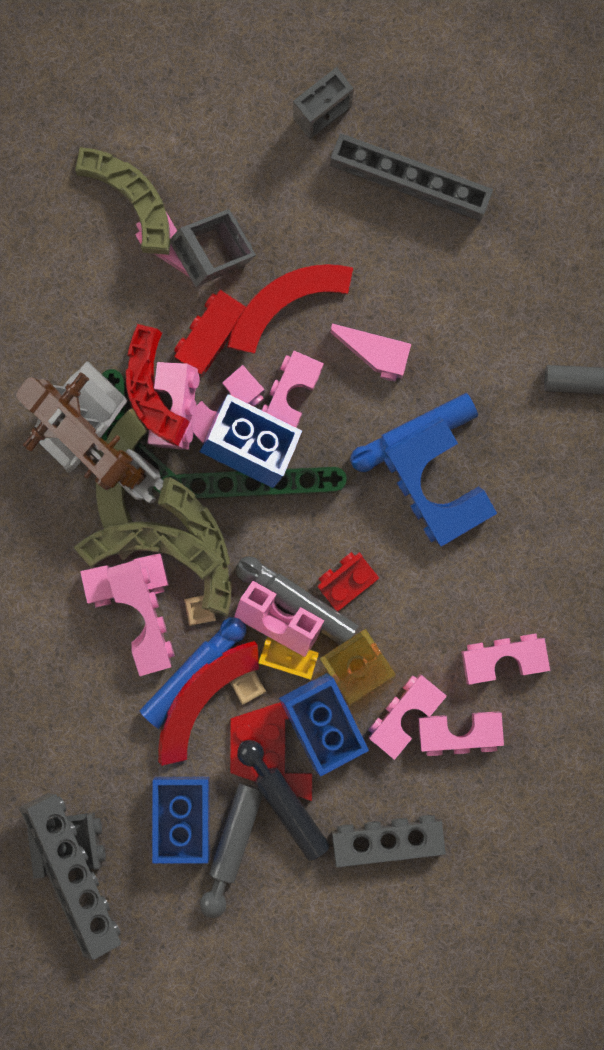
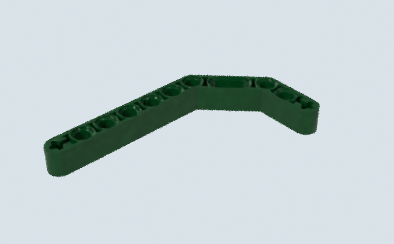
M115 369L104 371L102 375L108 381H111L112 376L117 381H120L114 387L127 399L126 381L122 374ZM127 402L102 435V439L105 442L117 422L127 413ZM140 442L135 447L143 450L158 464L162 480L170 477L191 491L195 480L201 479L205 481V491L201 494H195L197 500L336 493L344 488L347 480L345 472L339 467L286 469L283 475L288 480L286 488L277 490L261 483L258 490L249 491L245 483L250 477L239 471L175 475ZM318 473H323L322 479L331 478V473H336L338 478H342V481L338 482L337 487H332L331 482H323L324 488H318ZM305 474H310L315 479L314 486L308 489L303 488L299 483L301 476ZM224 478H229L234 483L232 490L227 493L220 491L218 487L219 482ZM155 486L153 487L159 493L161 492V490H158Z

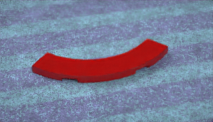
M330 264L313 265L294 270L273 280L249 301L242 314L238 317L231 332L227 348L255 354L259 339L267 324L290 302L314 293L348 294L353 267Z
M137 324L128 350L130 358L128 369L126 370V387L129 400L137 417L151 432L164 441L179 446L190 421L171 412L162 402L157 390L154 389V360L162 332L157 328Z
M255 641L239 645L222 653L223 656L210 664H205L182 687L168 710V718L164 729L161 730L158 747V762L161 766L187 760L188 741L194 722L202 708L218 690L241 675L259 670L258 645Z

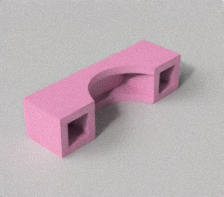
M138 559L107 568V578L115 602L133 606L142 614L145 620L143 631L131 642L132 654L139 676L171 668V657L175 655L171 641L165 642L163 633L167 632L166 625L162 616L157 617L155 608H159L155 592L150 593L147 585L151 583L147 567L142 568Z

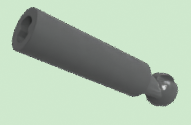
M546 365L544 391L604 394V367Z
M246 556L236 566V574L241 581L249 584L254 581L276 593L275 603L291 614L296 615L301 607L323 619L324 623L320 633L345 648L357 630L358 624L280 573L277 574L261 564L257 558Z
M242 782L238 784L209 872L214 883L211 891L205 893L200 900L201 911L206 917L217 918L226 910V900L223 893L226 884L235 883L263 797L258 787Z

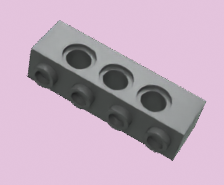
M435 815L419 816V821L408 822V818H398L391 820V825L381 826L380 821L364 823L365 828L354 829L353 824L337 826V831H332L336 867L446 855L441 819H435ZM419 830L423 833L422 840L419 843L413 844L408 841V835L411 831ZM386 833H391L396 837L395 843L390 847H385L380 842L381 837ZM363 836L369 840V844L364 850H358L353 846V842L357 837Z

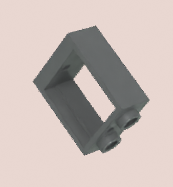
M337 67L293 100V119L309 139L313 138L352 107L354 88ZM329 115L330 119L325 120L324 116Z
M229 209L181 227L170 238L171 246L195 287L241 269L256 256L251 244L246 239L237 220ZM216 229L233 258L232 261L213 268L196 239V236Z

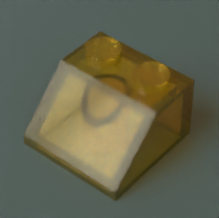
M366 629L320 658L350 707L396 678L395 672Z

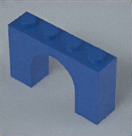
M439 417L384 449L387 457L383 460L391 473L396 471L400 478L397 485L404 496L409 495L414 504L410 505V508L418 520L420 518L424 520L427 527L423 528L430 542L436 541L442 547L496 515L497 512L486 492L479 486L458 499L444 504L431 502L424 496L420 482L423 469L433 458L458 444L446 421Z

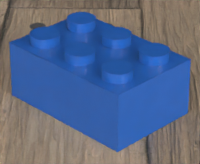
M228 394L218 408L199 452L274 488L286 471L302 431Z
M328 673L279 698L313 769L320 777L369 751L334 678Z
M154 777L152 793V863H208L210 859V777Z

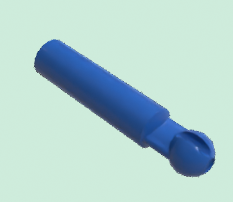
M464 393L382 434L381 438L365 446L357 447L350 457L353 468L359 472L370 471L374 466L384 462L383 459L387 457L384 449L439 417L446 421L450 430L477 418L478 413L470 396Z
M229 617L224 620L220 630L209 642L204 641L140 709V713L153 726L160 729L166 722L168 710L182 687L205 664L212 663L217 658L223 656L222 653L229 650L235 643L243 640L247 629L245 623L235 617Z

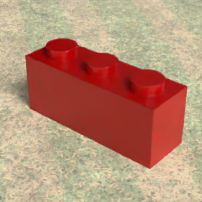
M222 290L217 295L213 293L208 298L204 306L207 310L202 317L196 316L189 327L192 330L187 339L181 338L174 349L176 352L175 359L181 364H189L197 368L198 374L202 378L228 342L238 317L246 307Z

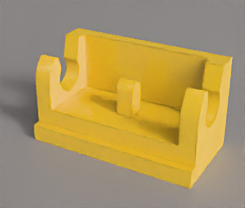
M267 637L259 663L311 680L319 653L309 650L306 657L274 639Z

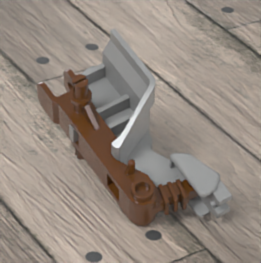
M86 361L82 368L73 374L64 386L52 385L48 380H38L34 377H29L18 389L16 396L38 418L36 426L30 432V437L23 443L27 450L32 452L37 444L40 443L68 473L73 471L82 461L89 468L84 474V478L88 479L94 473L97 476L95 479L96 483L103 489L109 490L119 483L136 500L144 499L149 503H154L157 500L152 494V489L154 486L158 490H161L163 487V480L160 478L159 471L136 452L130 449L126 450V452L123 450L117 451L113 448L120 440V436H115L109 444L100 438L125 405L127 399L93 365ZM89 451L93 454L90 457L87 455Z

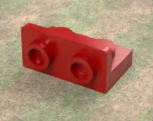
M352 552L339 561L342 565L341 568L336 572L329 569L318 578L321 584L317 588L336 611L342 609L379 579L360 552L357 555H354Z

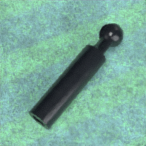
M254 740L242 742L237 750L239 761L246 766L254 768L258 774L255 781L256 786L307 860L312 861L322 856L331 845L277 767H267L263 761L264 750L260 743Z

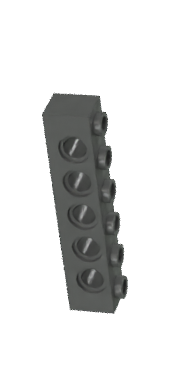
M342 133L339 134L330 159L331 167L478 221L482 220L493 191L492 188Z
M47 793L19 807L83 956L94 960L121 945L118 937L120 930L115 921H111L107 912L110 910L109 904L104 896H100L97 886H99L98 879L86 864L88 856L84 848L77 843L75 838L77 831L73 823L67 820L64 813L66 806L60 796L57 797V794ZM52 817L55 820V827L49 832L46 828V823ZM64 843L66 852L63 856L59 857L57 853L58 846ZM75 868L77 876L74 881L70 882L68 879L69 871ZM83 893H86L88 897L87 903L81 907L79 898ZM94 918H97L98 927L96 930L91 931L90 923Z

